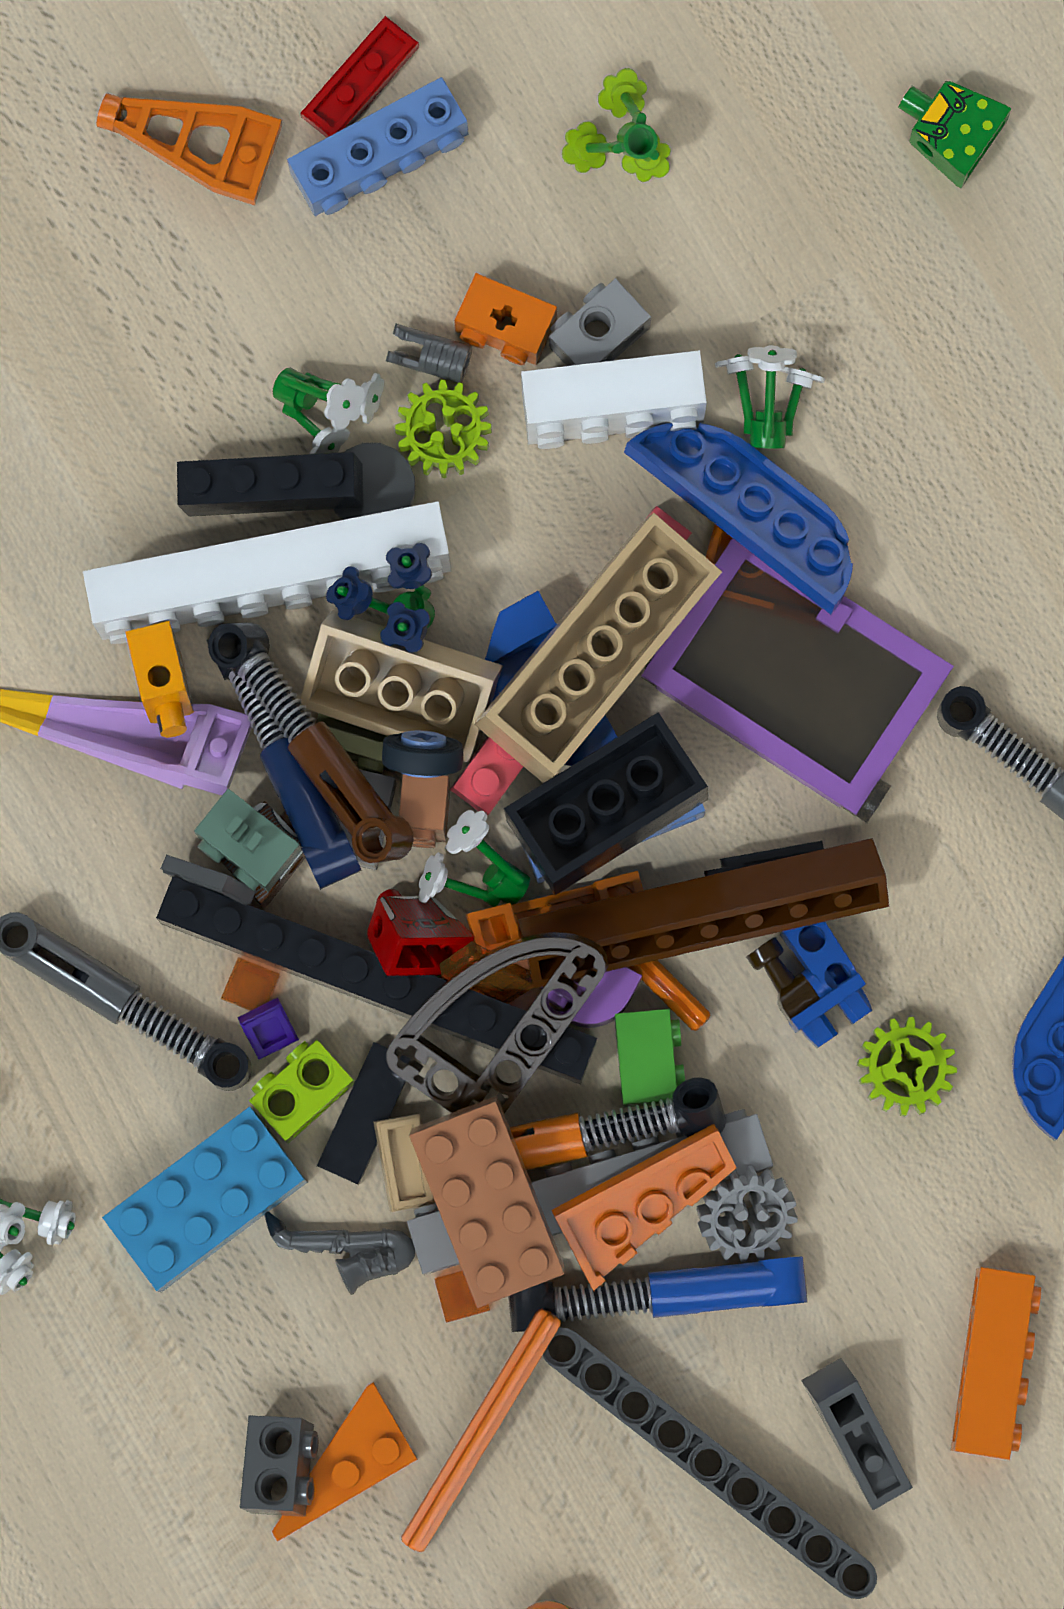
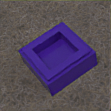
M278 997L237 1017L258 1060L299 1040Z

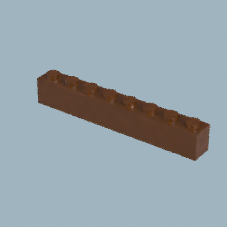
M870 838L518 920L522 938L534 934L563 932L580 935L596 942L607 954L608 967L606 972L886 908L889 907L886 873L874 840ZM590 954L584 959L576 956L575 958L579 960L580 964L570 980L582 978L589 969L597 972L598 970L593 966L595 957ZM544 955L528 958L527 962L534 988L545 986L566 956ZM565 973L561 974L562 977L568 978Z

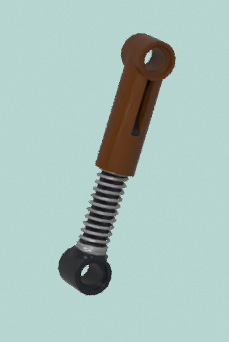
M227 623L216 627L211 633L208 642L209 654L212 660L220 667L231 668L235 675L240 676L242 681L247 682V687L251 688L253 694H256V699L261 701L260 704L265 707V712L270 713L271 719H275L274 723L279 725V731L284 732V737L288 738L290 743L288 751L351 834L352 847L356 855L368 863L400 860L407 856L412 849L414 841L413 831L409 823L402 817L392 814L324 722L315 723V718H309L311 712H305L306 705H300L302 699H296L297 693H291L292 687L287 686V680H282L283 674H277L278 668H272L274 662H271L268 656L270 644L266 631L254 623ZM238 637L242 645L240 654L236 647ZM381 830L384 832L386 836V845L384 848L381 846L379 840Z

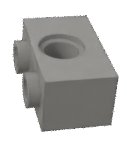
M615 278L607 286L603 283L595 286L583 299L585 305L574 315L570 312L563 314L551 326L550 330L553 333L549 336V347L566 366L613 361L650 329L651 316ZM592 321H602L609 327V331L602 337H593L586 332L585 327Z

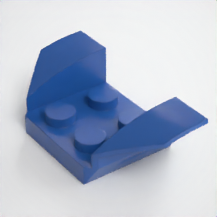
M539 591L512 604L498 614L485 657L487 661L503 665L492 702L557 625ZM606 714L564 765L572 766L617 738Z

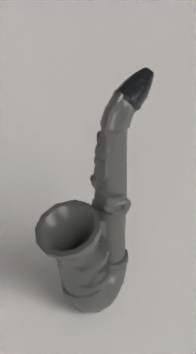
M271 1212L264 1214L270 1236L280 1248L287 1250L296 1249L303 1253H308L309 1251L322 1253L324 1250H329L330 1254H341L343 1251L349 1252V1258L336 1259L335 1263L350 1295H353L358 1287L369 1280L398 1274V1272L409 1267L415 1257L413 1241L402 1231L382 1228V1231L348 1232V1230L288 1231L284 1223Z

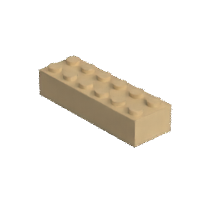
M655 513L651 514L636 528L474 725L542 783L551 779L559 772L722 571Z

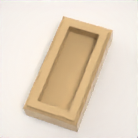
M419 1113L374 1122L390 1212L436 1203L409 1137L412 1128L422 1125L421 1114Z

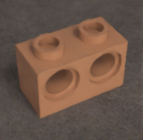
M403 774L399 817L405 819L413 831L414 841L412 847L435 848L436 842H446L451 790H449L451 788L449 776L421 778Z

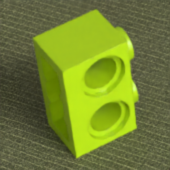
M318 1040L312 1045H309L306 1041L302 1042L285 1058L289 1065L277 1076L272 1071L269 1072L251 1089L256 1095L249 1100L250 1103L287 1144L294 1140L353 1087L355 1083ZM312 1062H323L329 1068L327 1080L318 1086L308 1084L304 1078L306 1067ZM279 1092L291 1093L295 1099L294 1109L286 1116L274 1115L270 1108L272 1098Z

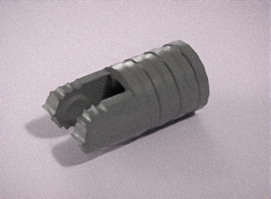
M395 323L393 331L395 336L404 341L422 344L423 348L420 358L408 355L402 351H388L386 362L457 383L463 382L472 354L471 345Z

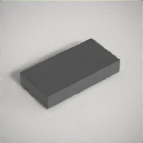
M167 854L160 868L163 870V873L170 877L174 876L214 891L243 905H250L256 890L252 891L244 883L229 875Z

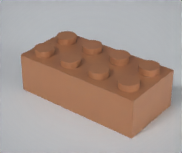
M497 1095L411 1129L409 1137L477 1308L564 1275L563 1261Z

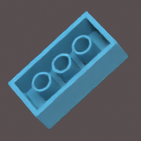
M249 1106L102 1218L154 1289L162 1293L263 1217L266 1212L272 1210L308 1182L255 1111Z

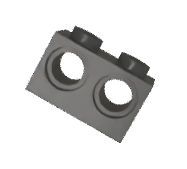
M248 1415L240 1509L252 1514L306 1517V1506L311 1505L314 1497V1481L312 1477H309L311 1459H315L317 1456L319 1444L318 1433L314 1431V1424L303 1418ZM285 1432H290L292 1437L290 1448L285 1453L278 1455L275 1447L278 1437ZM285 1478L288 1486L287 1492L282 1499L274 1501L271 1496L272 1486L277 1480Z

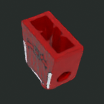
M396 889L385 890L378 896L367 930V937L387 976L455 975L464 968L474 940V935L437 899L430 897L426 903L419 901V896H402Z

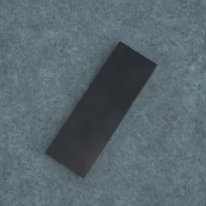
M375 1042L372 1044L317 1164V1167L357 1185L360 1184L377 1146L374 1122L390 1118L406 1083L404 1079L389 1068L387 1063L388 1048ZM402 1055L400 1060L407 1064L411 1058Z

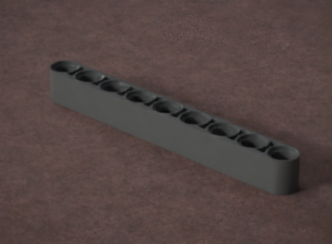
M559 1328L554 1337L559 1335L570 1337L574 1341L576 1349L574 1356L569 1361L558 1362L550 1356L548 1345L543 1357L552 1368L840 1593L851 1599H861L873 1592L877 1584V1573L874 1566L866 1558L576 1332L568 1328ZM596 1363L607 1366L612 1374L610 1385L601 1391L591 1389L585 1381L587 1368ZM630 1392H639L647 1399L648 1409L641 1418L631 1419L623 1413L621 1407L622 1400ZM669 1420L679 1422L684 1429L683 1441L676 1447L664 1446L658 1437L660 1426ZM704 1449L716 1451L721 1460L719 1470L710 1476L700 1474L695 1467V1458ZM743 1477L752 1479L757 1487L755 1499L748 1504H739L732 1496L734 1482ZM779 1506L789 1508L794 1516L792 1527L783 1533L774 1532L768 1522L771 1511ZM823 1535L830 1543V1553L822 1561H812L807 1557L805 1551L806 1543L813 1536ZM852 1564L862 1565L867 1573L865 1585L858 1590L847 1589L842 1580L844 1570Z

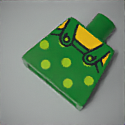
M945 81L934 98H931L912 85L898 106L899 109L918 120L912 129L909 139L911 145L959 188L964 186L1007 123L1011 108L1007 105L951 81Z

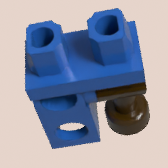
M826 922L782 931L780 934L788 948L793 951L805 968L796 976L791 973L779 958L783 954L784 949L776 937L746 956L755 970H760L764 967L778 992L777 1004L779 1009L789 1021L788 1023L794 1032L797 1033L801 1030L804 1036L816 1048H819L838 1035L824 1014L836 1005L840 1007L851 1025L873 1011L866 994L862 990L866 983L860 974L857 973Z

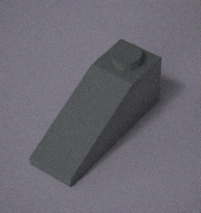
M842 1358L801 1380L872 1510L913 1488L860 1384Z

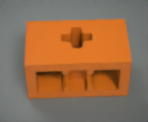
M475 273L454 320L455 332L460 333V339L471 346L483 349L486 344L500 350V355L514 364L525 365L527 361L537 365L550 336V328L557 320V306ZM505 316L512 319V325H506L504 330L497 329V321L502 322Z

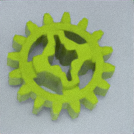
M909 1017L905 1027L900 1028L894 1018L889 1021L890 1032L885 1033L879 1027L873 1030L874 1037L877 1040L876 1044L867 1041L863 1043L862 1048L870 1055L869 1058H862L857 1061V1066L868 1069V1074L860 1078L859 1082L860 1085L872 1084L874 1089L868 1096L870 1101L879 1096L885 1099L882 1107L883 1111L887 1112L893 1104L899 1105L900 1116L905 1117L907 1115L909 1106H914L917 1113L921 1115L926 1112L925 1101L928 1100L936 1107L942 1102L937 1094L938 1090L945 1092L952 1090L953 1086L944 1079L946 1075L949 1076L957 1073V1067L947 1065L946 1059L955 1054V1050L942 1049L940 1044L946 1038L945 1033H941L936 1037L929 1034L932 1028L931 1022L928 1021L921 1029L915 1028L914 1017ZM907 1037L916 1038L924 1042L931 1050L923 1052L911 1046ZM890 1042L892 1055L888 1063L877 1067V1059L881 1049ZM902 1053L906 1055L908 1061H916L918 1064V1068L912 1072V1080L908 1078L906 1072L898 1073L896 1070V1066L902 1061ZM937 1066L935 1080L932 1086L925 1092L922 1079L928 1069ZM893 1082L903 1087L907 1097L892 1093L883 1084Z

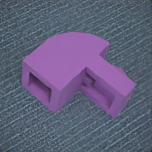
M627 967L605 972L599 984L570 1024L583 1028H595L614 1021L615 1014L623 1013L641 982L642 975ZM579 986L582 991H585V987ZM557 988L548 994V1002L564 1009L567 1002L573 1005L571 994L564 989Z

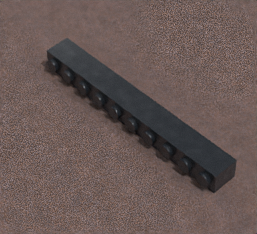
M172 876L156 917L160 924L407 1019H410L420 1006L447 981L434 975L387 976L376 954L248 904L243 905L227 896ZM468 989L451 1003L428 1027L497 1053L526 1011ZM531 1024L522 1030L523 1040L531 1047H540L547 1042L545 1030L538 1025ZM567 1027L538 1069L581 1085L597 1044V1038Z

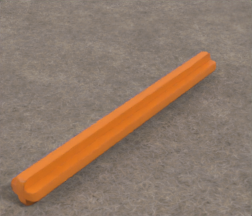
M539 1309L402 1534V1542L412 1550L423 1552L427 1548L559 1329L561 1321L553 1313L543 1309Z

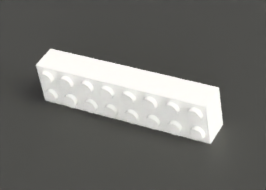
M439 501L86 570L83 571L92 624L102 640L110 639L111 644L127 643L125 631L170 621L173 632L176 633L181 630L180 625L198 622V626L207 627L223 623L225 621L224 616L241 613L242 618H254L267 614L269 607L285 604L286 609L292 610L312 605V599L326 596L328 588L337 579L342 577L343 570L349 566L359 570V578L367 581L373 587L374 592L394 590L395 588L391 587L387 580L391 569L390 564L386 561V554L395 547L402 550L413 548L417 543H423L428 546L430 556L427 558V562L432 571V577L427 583L443 579V573L451 572V565Z

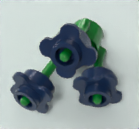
M417 543L413 548L401 550L395 547L387 552L386 561L390 564L391 573L387 578L390 586L395 589H415L414 592L407 591L400 594L392 604L373 598L371 585L359 578V570L352 566L345 568L342 577L337 579L328 588L326 599L337 607L338 616L343 620L352 619L354 615L363 613L368 607L389 616L387 626L380 633L382 642L388 646L394 644L404 646L411 653L418 652L424 645L423 639L435 617L434 607L428 601L431 596V590L424 586L432 577V571L427 562L430 550L427 545Z

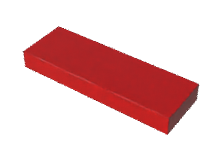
M384 16L301 111V118L326 138L352 125L417 51L419 42L388 17Z

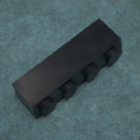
M354 452L177 462V505L189 517L363 507V464Z

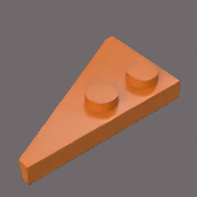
M374 1382L365 1388L310 1472L309 1477H312L314 1481V1497L311 1505L306 1506V1517L282 1515L272 1530L277 1542L418 1460Z

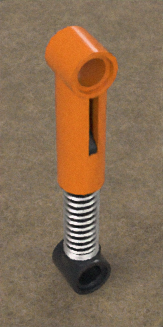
M698 1077L683 1081L677 1086L670 1099L667 1098L665 1101L660 1099V1105L658 1106L655 1105L654 1101L651 1103L652 1107H648L644 1103V1109H640L639 1105H636V1110L634 1111L628 1106V1112L624 1113L623 1109L620 1108V1114H616L615 1110H612V1115L608 1116L605 1111L602 1118H600L598 1113L596 1114V1119L593 1120L591 1115H588V1121H584V1118L577 1112L512 1126L510 1130L525 1168L529 1170L588 1157L589 1150L594 1151L595 1145L602 1149L603 1143L609 1148L611 1142L617 1146L619 1140L625 1144L627 1138L633 1143L635 1136L640 1141L643 1135L649 1139L651 1133L657 1137L659 1131L664 1136L667 1130L671 1134L680 1132L681 1135L684 1134L688 1138L714 1124L721 1134L726 1125V1117L715 1084L709 1079Z

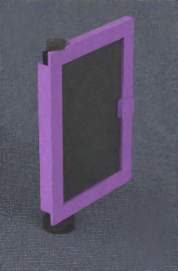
M732 538L715 564L722 573L645 665L641 678L655 686L664 695L837 807H842L855 817L868 823L891 788L890 784L880 778L954 666L845 596H843L836 610L830 615Z

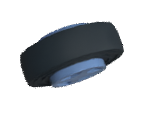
M415 730L393 734L384 738L382 763L388 769L413 777L433 778L453 774L462 768L463 744L456 739L431 731Z

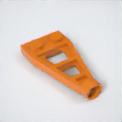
M106 93L102 100L96 122L97 127L124 136L210 191L254 206L283 126L281 119L241 106L121 98ZM123 110L127 111L126 118L123 121H120ZM153 116L172 117L183 122L175 145L165 144L148 135L147 128ZM200 126L225 128L229 132L230 137L222 160L219 163L208 164L191 153L188 143L194 129Z

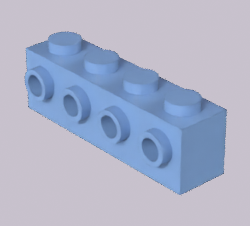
M440 77L288 158L289 171L313 215L317 216L323 212L326 215H330L344 208L349 202L348 199L362 191L364 194H370L379 190L387 183L386 178L400 171L406 174L418 169L425 163V158L439 150L442 153L454 150L464 142L463 137L468 135V123L444 79Z

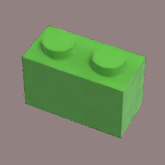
M670 1009L615 1014L623 1108L628 1106L635 1107L636 1105L644 1106V1103L648 1106L652 1105V1101L655 1102V1105H660V1099L663 1101L667 1098L670 1099L677 1086L685 1081L683 1064L675 1065L673 1047L681 1046L679 1019H670Z

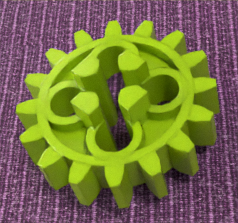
M445 379L440 380L439 389L432 391L426 382L422 384L423 396L419 398L411 392L407 395L411 405L410 409L406 407H399L398 416L406 421L405 423L395 425L396 434L406 436L398 442L400 452L411 450L412 452L408 457L409 464L413 466L422 461L423 473L427 476L433 467L439 468L442 478L447 477L448 468L455 467L456 471L462 475L464 474V462L468 460L470 463L477 465L479 457L475 451L477 449L487 451L489 448V442L481 437V435L492 433L491 424L481 422V420L489 415L487 406L476 408L479 394L473 392L465 397L463 395V383L459 382L452 391L447 389ZM432 403H438L443 407V422L447 427H450L452 443L460 446L459 452L455 455H448L444 451V436L436 429L434 413L427 411V407ZM463 414L472 418V422L464 427L462 424L456 423L457 417ZM422 431L431 435L430 440L423 444L415 440V436Z

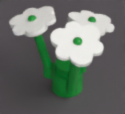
M769 345L765 348L752 347L748 349V356L737 354L734 358L716 362V368L727 366L728 374L736 373L744 415L743 433L750 434V445L756 448H785L786 436H793V420L802 388L811 389L813 381L820 383L825 381L824 377L808 373L804 368L797 370L785 367V365L795 363L797 351ZM753 363H758V367L766 371L764 410H756V418H754L746 375V371L754 369ZM776 371L787 373L786 382L793 384L784 419H782V411L774 410Z
M289 367L281 371L276 378L273 386V397L284 403L283 414L295 419L314 437L312 442L313 449L310 454L338 453L340 446L345 443L350 435V431L346 428L350 420L355 421L362 415L363 423L369 424L372 421L374 412L378 411L384 380L380 378V374L374 373L371 381L364 382L361 386L356 385L355 381L349 378L345 379L342 384L321 379L309 372L302 374ZM318 398L326 401L327 406L324 415L327 419L331 420L334 428L327 427L320 430L301 410L311 409Z
M468 810L459 817L457 825L449 829L447 833L449 841L445 849L451 854H456L461 850L468 852L475 847L492 862L482 879L483 883L487 885V889L483 890L448 878V870L443 863L444 855L438 852L435 856L431 855L425 864L424 874L419 881V901L426 903L430 897H434L436 893H440L446 887L482 899L492 907H496L500 901L513 905L526 893L530 884V877L503 859L483 840L489 831V825L485 822L487 814L482 810L476 813Z

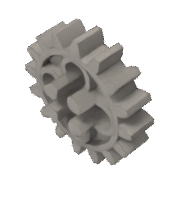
M748 1165L745 1175H739L735 1169L729 1174L730 1179L727 1181L722 1180L716 1185L715 1191H709L703 1197L705 1204L698 1205L696 1209L700 1218L698 1226L702 1237L706 1238L709 1248L712 1251L720 1248L722 1257L726 1260L736 1252L741 1263H746L749 1253H755L759 1260H763L765 1256L764 1249L770 1247L776 1252L781 1250L777 1240L779 1237L791 1239L792 1232L788 1224L797 1223L798 1220L794 1207L797 1206L792 1192L789 1191L785 1180L782 1177L775 1180L771 1169L768 1168L758 1176L754 1166ZM749 1192L748 1195L752 1207L747 1209L743 1197ZM722 1212H725V1215H726V1216H719V1215H720ZM769 1212H775L772 1216L769 1215ZM744 1220H748L751 1228L748 1235H746L742 1224Z

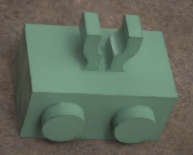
M229 788L194 830L197 837L202 840L197 847L216 863H219L224 857L237 868L233 876L252 891H255L260 886L269 892L302 851L299 843Z

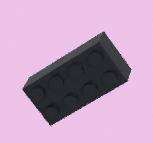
M659 712L511 803L504 808L508 825L553 894L557 895L707 801L708 786Z

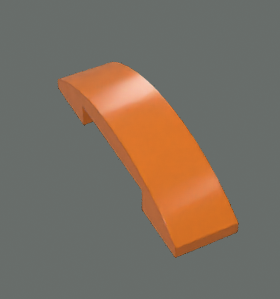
M638 871L595 881L592 885L561 892L557 895L553 894L513 905L507 903L468 913L466 918L470 932L474 935L473 943L477 957L479 958L499 946L522 938L518 919L643 891V886Z

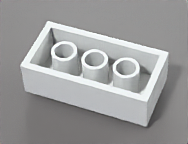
M700 350L521 371L522 399L528 445L538 444L540 449L558 448L564 445V440L581 438L582 443L585 444L601 443L608 440V435L626 433L627 438L632 439L647 429L667 423L673 424L671 431L681 429L696 430V425H699V423L704 424L707 401Z

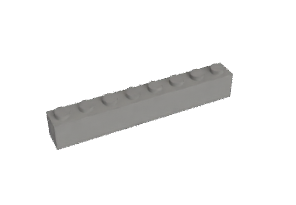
M745 1109L725 1114L726 1125L720 1135L737 1167L738 1174L745 1175L748 1165H753L756 1173L762 1172L766 1168L771 1169L773 1163L758 1115L747 1116ZM676 1132V1139L660 1143L658 1136H653L649 1139L646 1138L632 1143L634 1151L616 1157L615 1150L611 1149L589 1156L590 1165L573 1170L571 1162L544 1170L547 1178L532 1182L552 1236L563 1233L551 1211L552 1209L687 1137L684 1134L681 1135L680 1132ZM728 1175L723 1180L727 1181L728 1179H730V1175ZM436 1203L414 1210L416 1218L408 1220L407 1224L422 1274L427 1275L460 1265Z

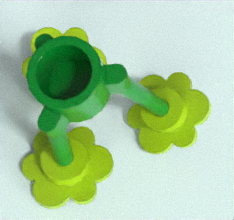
M630 68L620 70L616 76H606L603 80L605 89L601 90L598 95L599 105L603 109H611L613 116L616 118L625 116L627 112L630 113L632 122L624 124L617 134V141L607 143L606 137L603 134H597L596 126L593 123H580L577 130L570 129L565 134V140L568 144L562 149L563 160L567 164H575V169L579 173H586L590 167L598 169L604 165L606 161L605 153L619 154L622 152L624 157L621 163L624 171L630 174L636 173L639 181L647 182L652 176L655 178L664 177L669 171V162L666 158L670 155L671 150L666 143H660V138L656 132L646 125V115L640 112L645 105L642 95L647 91L646 83L643 80H638L637 74Z

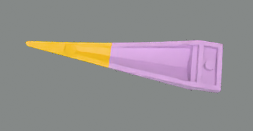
M0 689L1 723L180 789L187 785L218 795H223L230 787L252 728L246 714L212 704H192L194 712L184 716L187 731L182 735L166 738L160 735L158 723H150L142 702L77 698Z

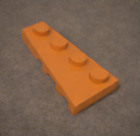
M712 1124L551 1211L594 1291L606 1281L604 1277L620 1263L625 1265L637 1254L636 1249L653 1234H661L672 1224L671 1219L687 1205L693 1206L737 1167L718 1129Z

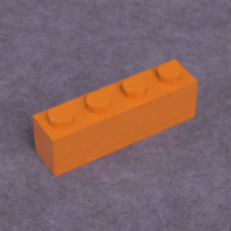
M984 1267L976 1268L950 1451L1010 1460L1011 1451H1019L1022 1424L1015 1423L1017 1405L1025 1406L1029 1383L1028 1378L1021 1377L1024 1359L1031 1360L1035 1342V1333L1028 1332L1030 1313L1038 1314L1041 1300V1287L1034 1286V1275Z

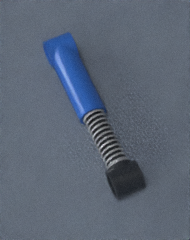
M802 1256L733 1265L648 1272V1277L644 1279V1282H641L638 1278L635 1283L629 1279L627 1284L621 1280L619 1285H616L615 1281L610 1286H608L607 1282H604L603 1286H599L594 1291L590 1284L587 1285V1288L580 1284L579 1289L572 1285L571 1289L568 1290L566 1286L563 1288L559 1286L553 1288V1282H543L508 1296L512 1333L525 1332L539 1309L553 1313L563 1323L568 1320V1317L573 1322L574 1317H578L581 1321L583 1316H586L589 1320L591 1315H594L597 1319L599 1314H602L606 1318L608 1313L614 1317L617 1312L620 1316L623 1315V1312H627L630 1316L631 1311H635V1314L638 1315L639 1310H643V1313L646 1314L647 1309H649L653 1318L699 1314L700 1312L808 1302Z

